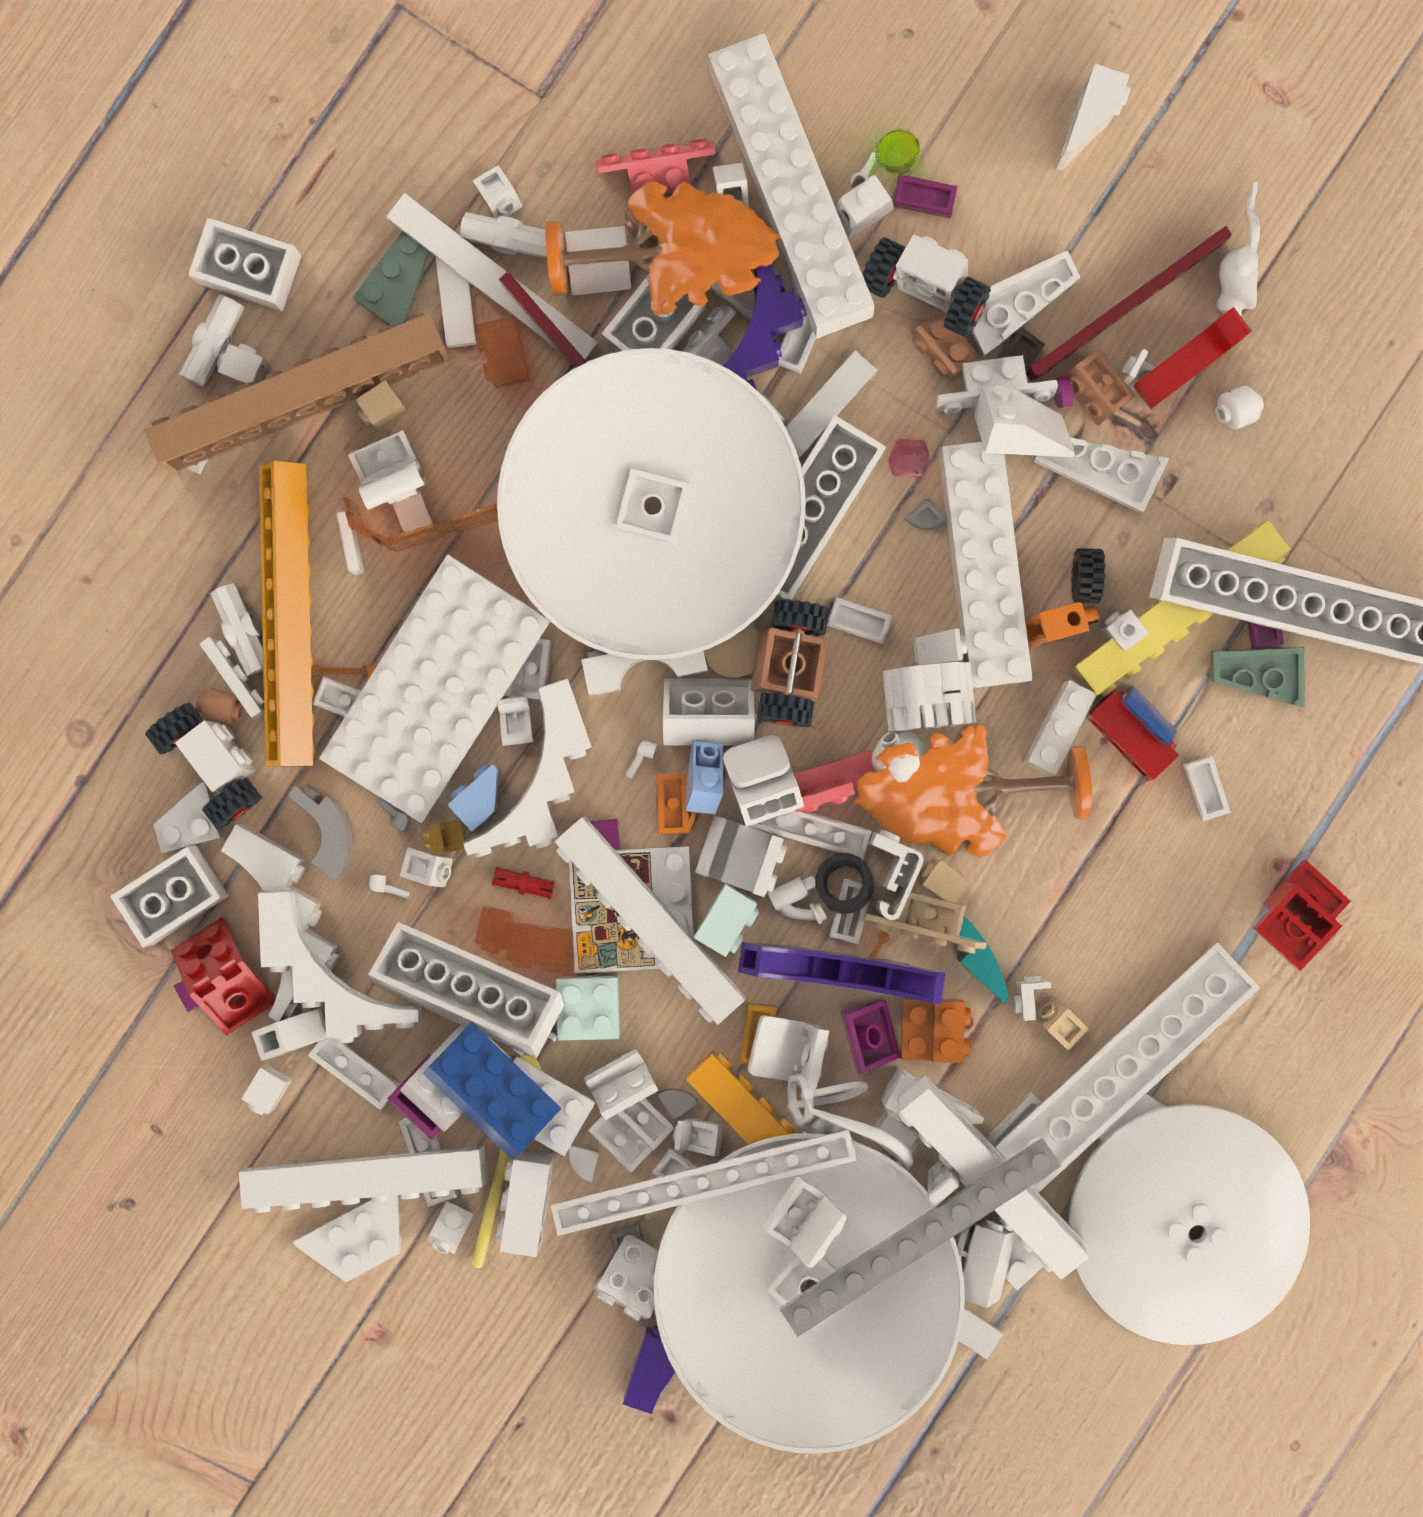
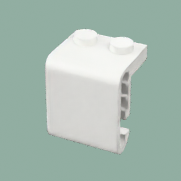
M400 430L348 454L361 481L359 492L368 510L425 485L426 477L404 430Z
M714 815L695 873L765 897L766 891L771 893L773 891L778 875L772 873L776 862L782 864L787 846L782 845L784 839Z
M881 829L880 834L872 832L868 844L895 855L882 886L896 892L898 885L901 887L890 911L887 912L889 904L878 898L875 899V907L888 920H896L901 915L923 865L924 858L920 852L900 844L901 837Z

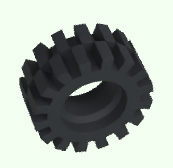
M1076 549L1071 571V593L1074 603L1101 602L1106 575L1104 573L1106 563H1104L1105 555L1102 549Z

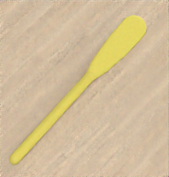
M530 1055L519 1057L541 1070L539 1062ZM501 1148L472 1258V1265L475 1268H481L484 1264L505 1180L507 1162L510 1160V1157Z

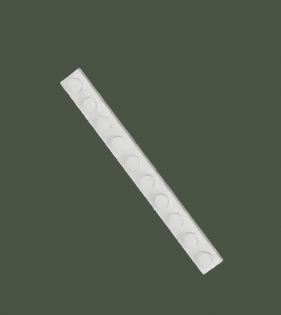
M847 1129L550 1206L557 1236L853 1162L857 1160L850 1130Z

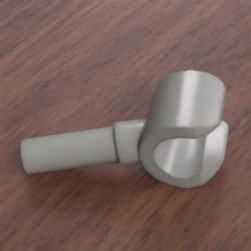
M378 797L376 801L389 814L394 816L390 825L399 831L406 832L411 824V817L397 810L381 797Z

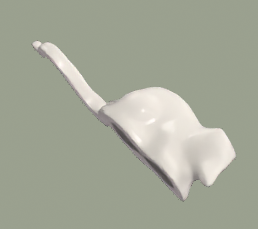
M1258 182L1252 183L1251 193L1246 204L1247 219L1250 223L1249 242L1244 247L1226 254L1219 266L1221 295L1216 303V307L1221 314H1225L1235 307L1241 315L1243 309L1253 310L1257 304V246L1260 237V221L1255 212V197Z

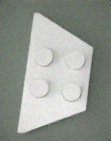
M391 1195L390 1200L383 1202H371L370 1199L295 1239L293 1243L298 1249L343 1281L348 1282L400 1254L401 1236L399 1226L401 1225L399 1195Z

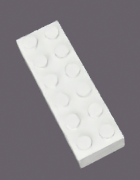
M836 415L830 421L801 468L806 501L804 529L794 565L784 585L776 595L777 599H793L886 449V446Z
M400 922L396 924L368 974L376 987L465 1027L472 1022L486 1036L535 1058L538 1057L564 1006L560 992Z

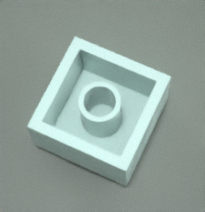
M725 883L694 933V938L725 957L729 951L734 954L743 940V935L740 934L745 925L751 927L759 913L758 909L755 908L757 906L756 900Z
M619 975L559 976L556 979V991L560 992L564 1006L557 1018L558 1041L619 1039Z

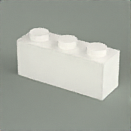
M1070 680L1063 682L1023 763L1049 776L1056 775L1097 694Z

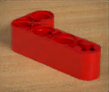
M1233 307L1198 336L1142 377L1133 387L1151 410L1252 332V329L1235 307Z

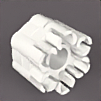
M971 662L918 665L882 671L888 732L977 723Z

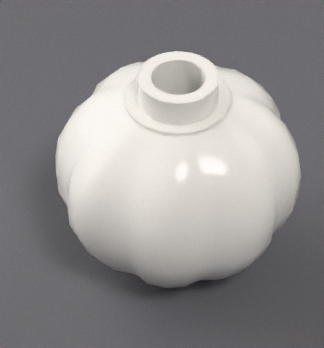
M888 732L878 741L873 751L871 762L876 772L885 769L886 766L881 761L876 760V756L885 748L899 744H914L919 756L925 755L928 749L919 736L913 732ZM905 754L904 759L897 757L892 760L888 769L898 782H905L918 770L920 765L919 756Z

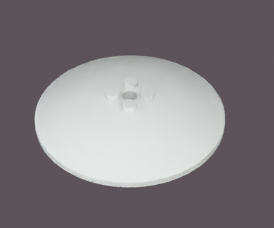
M1184 1104L1162 1107L1143 1113L1118 1127L1101 1142L1085 1163L1076 1181L1069 1206L1068 1225L1086 1244L1090 1258L1079 1265L1076 1270L1082 1283L1102 1310L1116 1322L1140 1336L1169 1344L1195 1345L1220 1341L1247 1330L1266 1317L1284 1299L1293 1286L1306 1256L1310 1234V1210L1305 1187L1295 1164L1287 1152L1270 1134L1251 1120L1237 1113L1208 1105ZM1193 1226H1203V1235L1199 1239L1193 1240L1189 1238V1230Z

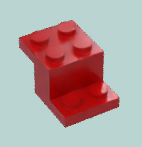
M1302 860L1263 903L1269 911L1252 929L1296 970L1302 971L1342 927L1335 918L1351 901L1307 860Z

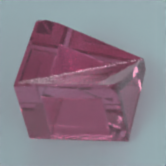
M896 440L888 458L893 475L921 477L929 459V451L925 440Z

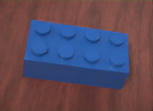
M472 1022L423 1073L512 1160L522 1153L562 1109Z

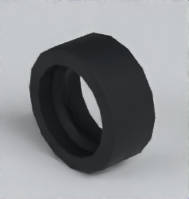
M837 853L828 857L819 866L815 876V888L822 902L830 910L841 914L854 913L862 909L871 900L874 892V878L867 863L859 856L850 853ZM841 867L854 868L862 877L860 892L849 900L834 898L827 888L830 874Z

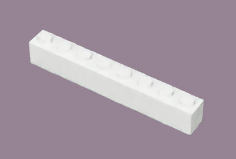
M581 817L555 841L559 846L556 851L565 862L569 863L572 861L579 869L576 872L578 877L587 886L591 883L599 891L596 896L606 908L609 909L612 906L617 911L619 923L627 931L634 930L640 937L637 942L648 954L653 952L660 961L657 964L668 977L672 974L680 982L678 985L679 990L687 999L690 1000L693 997L701 1007L698 1008V1011L709 1023L714 1020L717 1025L720 1024L746 1000L747 997L586 817Z
M926 1075L897 1098L900 1110L898 1115L908 1127L913 1125L920 1132L918 1135L922 1142L928 1148L934 1147L940 1153L939 1158L948 1169L954 1168L960 1174L959 1178L965 1187L1007 1161ZM1032 1186L995 1209L1000 1215L999 1219L1009 1232L1014 1230L1020 1236L1019 1240L1028 1252L1034 1251L1039 1256L1038 1259L1046 1271L1049 1273L1054 1271L1060 1279H1063L1090 1258L1083 1239Z
M484 1146L251 1167L239 1172L242 1209L252 1208V1213L271 1211V1206L281 1205L282 1210H294L301 1208L300 1204L311 1203L312 1208L325 1207L330 1205V1201L341 1200L342 1205L360 1203V1198L371 1197V1202H383L390 1200L391 1195H401V1199L406 1200L420 1197L419 1193L431 1192V1197L449 1195V1190L461 1189V1194H472L480 1192L479 1187H483L488 1183Z

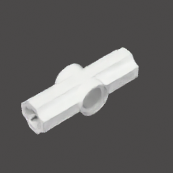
M465 212L462 218L460 236L466 241L491 246L493 250L504 254L516 255L519 252L547 259L544 229L523 225L521 221L510 217L499 216L495 219Z
M219 294L206 322H202L194 332L192 338L193 348L179 374L180 376L205 388L221 352L226 351L228 345L232 343L231 334L244 310L241 304Z
M235 583L215 589L210 594L223 621L221 624L222 631L229 645L235 649L246 676L263 672V644L259 637L261 636V631L253 614L250 611L248 612L239 588Z

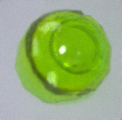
M901 129L887 132L876 143V161L887 174L895 176L908 174L916 167L920 159L921 149L918 138L911 132Z

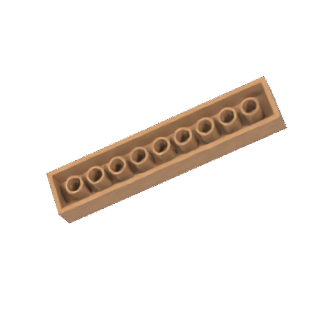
M423 312L413 314L407 318V322L398 326L395 324L386 325L378 330V334L369 338L367 336L357 337L347 347L342 349L338 347L330 348L324 351L320 358L312 361L311 359L301 360L293 365V369L286 372L281 370L274 371L266 375V380L256 384L254 382L242 384L237 387V392L227 396L226 394L215 395L208 400L209 403L203 406H189L182 409L180 415L171 419L163 417L151 423L152 426L144 429L158 464L175 474L193 465L351 402L384 380L389 385H392L450 361L448 352L431 314L427 313L424 315Z

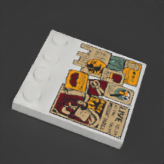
M689 846L616 850L694 938ZM570 861L575 973L660 969L657 964L660 961L653 952L648 954L637 942L640 937L633 929L627 931L619 923L617 911L612 906L608 909L601 903L596 896L599 891L592 883L587 886L578 877L576 872L579 869Z

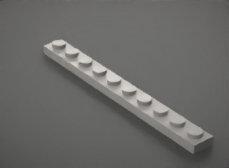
M1043 1138L1039 1139L781 1306V1313L797 1337H799L1062 1167L1045 1140Z

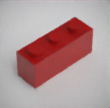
M1113 690L1087 713L1086 718L1147 781H1153L1179 756L1174 750L1177 746L1173 741L1168 745H1162L1120 702L1127 693L1124 691L1119 693L1117 690Z

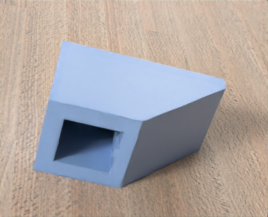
M693 741L686 781V811L716 814L723 796V744Z
M486 764L473 774L475 781L467 788L464 784L461 785L450 795L453 800L448 806L471 832H475L498 812L500 769L497 765L492 764L490 767Z

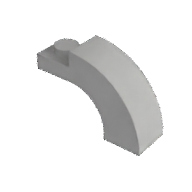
M306 785L305 788L294 786L288 796L314 817L321 831V845L311 863L332 881H338L344 875L353 852V832L350 820L343 807L333 796H326L320 802L318 800L321 797L320 794L310 786Z

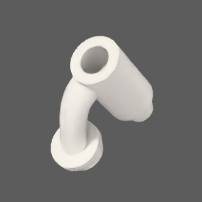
M813 876L803 880L797 877L773 889L772 893L767 892L775 910L788 918L817 920L819 925L822 924L823 920L827 919L819 902L814 905L813 903L809 904L811 909H801L791 905L809 896L807 891L815 888Z

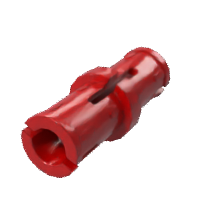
M496 867L492 885L517 890L520 895L529 893L551 900L555 881L530 876V872L526 871L518 873Z

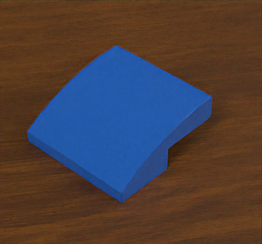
M1131 685L1125 691L1127 694L1120 702L1162 745L1170 744L1177 733V729L1134 685Z

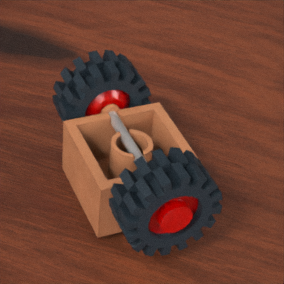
M790 599L775 601L772 620L774 628H768L760 632L751 691L760 692L757 712L759 720L785 726L811 727L815 704L813 700L819 697L828 639L809 635L826 634L830 610L826 606H820L817 603L812 604L808 601H792Z

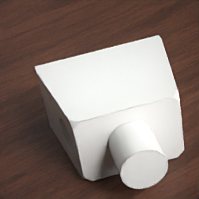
M873 175L842 196L835 208L847 238L850 240L894 210V205L878 178ZM844 214H848L850 221L846 218Z

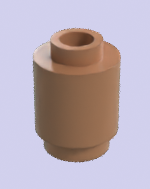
M214 688L209 690L202 689L198 695L195 707L197 712L202 713L203 717L227 724H232L235 720H239L244 708L235 694Z

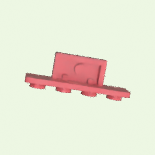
M696 139L690 141L688 146L678 147V144L671 143L662 145L660 150L649 152L647 148L632 150L631 155L619 157L618 153L605 154L601 156V160L596 161L597 173L627 169L631 196L646 182L656 181L667 186L665 193L674 192L678 184L682 182H687L690 185L687 159L716 154L714 142H708V139Z
M867 750L793 773L804 807L797 809L796 812L810 813L818 810L821 804L828 802L839 804L849 799L848 796L855 794L853 787L857 786V781L867 772H876L871 762L872 752Z

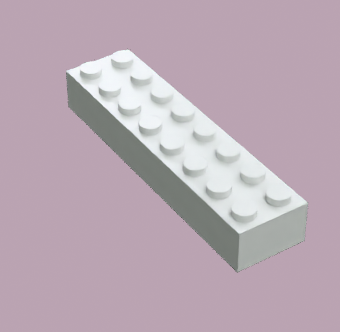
M982 442L942 446L938 455L960 634L965 635L967 653L963 654L964 662H971L973 689L1032 681L1005 454L985 453Z

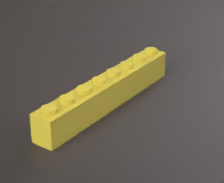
M1269 520L1257 526L1227 549V551L1278 564L1286 560L1283 555L1290 550ZM1159 600L1137 617L1148 631V635L1127 651H1122L1115 640L1111 638L1070 669L1086 689L1105 697L1118 687L1115 684L1122 676L1128 679L1142 669L1139 665L1146 658H1149L1150 661L1157 658L1165 651L1163 645L1171 639L1176 643L1189 633L1188 626L1195 621L1198 624L1203 623L1213 613Z

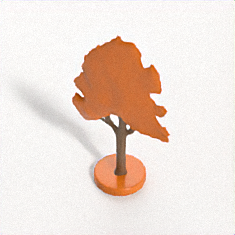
M650 181L634 192L628 200V208L640 223L636 239L625 246L567 252L560 222H546L545 240L550 284L554 296L565 295L568 292V266L599 262L633 261L643 270L649 271L648 282L652 300L650 308L653 314L658 316L665 313L668 315L674 309H677L675 303L686 294H688L689 302L703 307L708 301L704 292L717 282L723 295L727 296L753 289L758 282H761V279L755 277L751 270L760 265L768 266L779 256L776 240L780 239V235L767 226L764 220L756 216L755 210L749 209L746 204L734 199L733 195L717 194V192L705 195L703 191L696 190L687 182H682L678 184L669 198H665L663 195L667 190V186L656 181ZM652 235L658 237V246L654 248H640V245L647 237ZM651 258L653 263H646L644 259Z
M979 724L975 727L969 725L960 731L963 736L950 746L948 737L935 732L929 738L933 747L929 748L925 755L922 756L918 755L912 743L885 748L876 756V760L881 761L886 768L877 772L865 773L857 781L860 795L858 798H855V803L860 804L864 810L869 812L871 817L879 821V826L901 837L900 840L902 842H912L916 845L929 842L931 847H937L946 855H952L958 850L962 842L969 840L970 845L966 848L967 852L977 857L989 855L1000 846L1006 838V831L1002 828L998 819L995 818L998 803L1003 797L1018 792L1069 789L1073 815L1076 819H1088L1092 807V784L1088 756L1083 746H1074L1069 750L1066 776L1022 779L1001 778L997 772L987 767L989 763L985 738L987 731L984 725ZM905 754L919 756L920 765L918 770L905 782H898L888 769L892 760L897 757L904 759ZM988 776L991 777L992 780L984 781L983 777ZM982 791H995V795L984 804L978 803L976 795Z

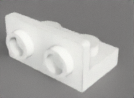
M637 1049L622 1055L584 1077V1081L591 1090L600 1113L605 1120L658 1091L648 1065Z

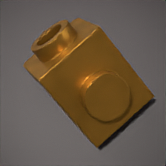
M461 820L427 825L428 832H424L426 849L432 850V855L465 849L463 844L465 835Z

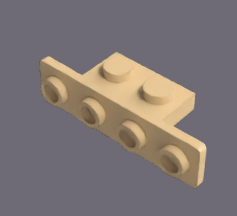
M910 892L901 912L900 920H888L884 916L866 913L865 920L874 922L873 927L877 929L891 931L892 927L901 929V935L917 939L919 934L929 936L928 942L946 946L947 941L957 943L956 949L969 953H975L976 948L986 949L987 943L959 936L966 909L964 905Z

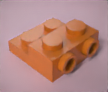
M902 998L901 1059L964 1063V1056L970 1055V1039L964 1038L965 1026H970L971 1009L965 1007L963 1000L942 999L941 1004H933L910 998Z

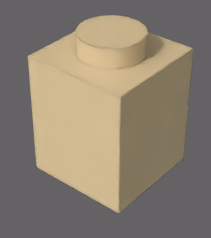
M386 380L356 399L360 406V409L356 411L366 426L372 424L377 430L407 411Z
M939 859L934 863L929 861L920 873V876L923 878L920 882L922 886L940 899L955 903L970 882Z

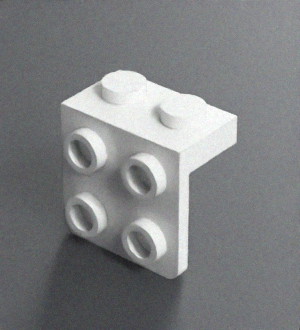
M768 1015L761 1016L758 1021L748 1072L753 1076L788 1081L790 1076L802 1074L810 1088L815 1090L822 1074L821 1065L824 1052L829 1044V1030L809 1022Z
M797 1176L762 1228L765 1232L789 1246L806 1266L812 1268L824 1257L826 1249L834 1237L842 1231L847 1216L824 1192Z
M626 1235L603 1276L597 1280L593 1288L599 1292L597 1298L611 1306L616 1302L625 1308L623 1311L625 1315L638 1322L640 1318L644 1320L649 1319L655 1309L654 1274L658 1250L632 1235Z

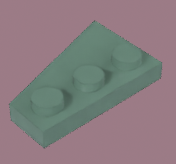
M402 231L353 296L354 300L388 325L395 324L398 326L405 323L409 310L412 309L414 295L422 278L430 252Z
M1304 647L1211 651V681L1305 708Z

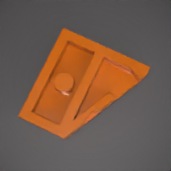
M688 773L656 774L657 834L690 832L697 812L686 811V781Z

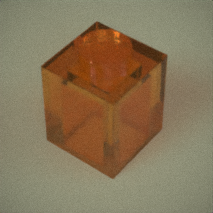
M489 906L482 907L475 943L482 945L481 950L499 953V949L507 948L515 912Z

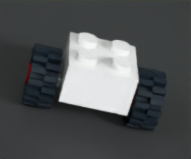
M913 234L906 247L886 237L881 238L874 247V252H871L870 259L865 265L866 269L862 273L869 292L885 298L889 294L891 287L893 288L895 285V280H897L899 290L947 312L943 325L944 328L965 338L968 337L974 327H976L978 319L986 307L991 287L968 277V259H966L964 254L955 249L947 250L938 246L934 239L927 236L921 238Z
M190 702L174 708L172 712H168L165 714L166 716L158 719L157 723L152 724L150 729L146 731V737L160 755L166 754L175 747H178L212 792H218L214 799L207 802L202 809L217 830L237 820L238 817L244 815L246 811L253 808L262 799V796L247 778L255 771L251 765L254 762L251 755L243 747L241 749L238 748L233 741L236 738L235 734L225 723L221 725L218 722L204 721Z

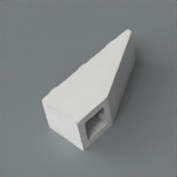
M959 628L917 637L912 640L916 666L959 662L963 660V654L967 653L965 635H960Z

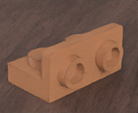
M940 309L922 325L919 324L912 333L914 336L913 343L921 353L927 352L933 359L932 366L940 376L946 375L951 380L962 371L963 363L973 362L978 358L979 354L963 336L943 327L946 315Z
M1099 349L1078 363L1064 376L1072 386L1074 397L1096 425H1100L1135 397Z

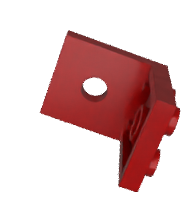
M223 917L207 925L204 929L171 950L189 996L226 1036L274 1005L276 1000L275 994L245 961L229 924ZM210 952V955L204 958V956ZM236 995H242V997L237 1001H229L232 997Z

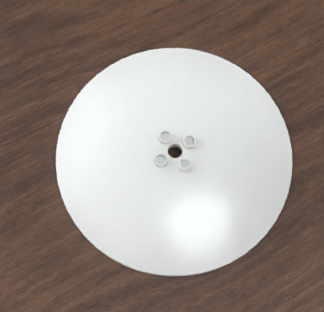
M657 348L630 349L593 359L571 370L544 391L528 409L510 440L501 466L497 496L498 524L505 554L518 583L538 610L560 630L594 649L612 655L647 660L671 659L701 652L730 639L753 622L774 600L794 565L801 544L806 507L803 474L795 446L786 427L763 396L744 379L709 359L687 352ZM649 497H657L661 501V510L655 515L648 514L644 508L645 501Z
M796 1133L771 1137L740 1148L719 1162L824 1136L825 1134ZM853 1141L857 1157L856 1161L797 1175L824 1192L847 1216L842 1231L834 1237L827 1247L824 1257L814 1267L809 1268L789 1246L771 1236L762 1228L797 1176L678 1205L668 1222L658 1251L654 1274L656 1321L664 1349L678 1378L702 1408L722 1425L744 1438L777 1450L820 1454L859 1447L879 1439L913 1416L930 1398L947 1372L958 1346L963 1325L965 1288L962 1263L954 1237L799 1337H797L780 1311L781 1306L803 1293L801 1290L803 1281L812 1279L819 1283L936 1207L928 1199L927 1190L907 1170L881 1152L856 1141Z

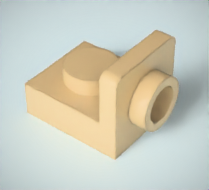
M1055 997L1043 1005L1036 1015L1035 1021L1068 1051L1089 1029Z

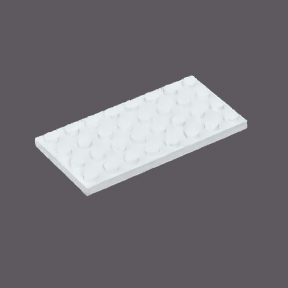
M447 554L319 759L415 820L423 823L494 712L498 701L506 693L551 621L543 614Z

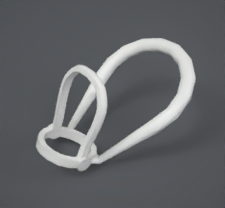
M802 1074L790 1076L787 1085V1109L792 1114L796 1126L806 1133L823 1134L807 1125L811 1123L813 1115L881 1143L899 1156L900 1161H897L900 1166L907 1171L913 1164L910 1150L894 1136L866 1123L814 1109V1106L837 1103L861 1095L868 1089L866 1082H849L812 1090ZM797 1083L802 1091L801 1098L803 1100L797 1101L796 1097ZM852 1090V1091H849V1092H846V1093H843V1094H839V1095L828 1096V1097H821V1098H814V1097H819V1096L829 1095V1094H833V1093H838V1092H843V1091ZM800 1108H805L804 1117L799 1110Z

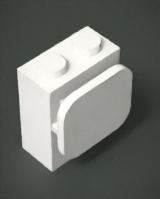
M774 735L764 736L732 747L725 752L723 761L746 826L804 807L797 781L779 737Z
M993 1217L992 1220H986L983 1223H973L961 1232L957 1246L962 1263L965 1301L986 1308L1000 1300L1017 1234L1014 1230L1009 1232L999 1218Z

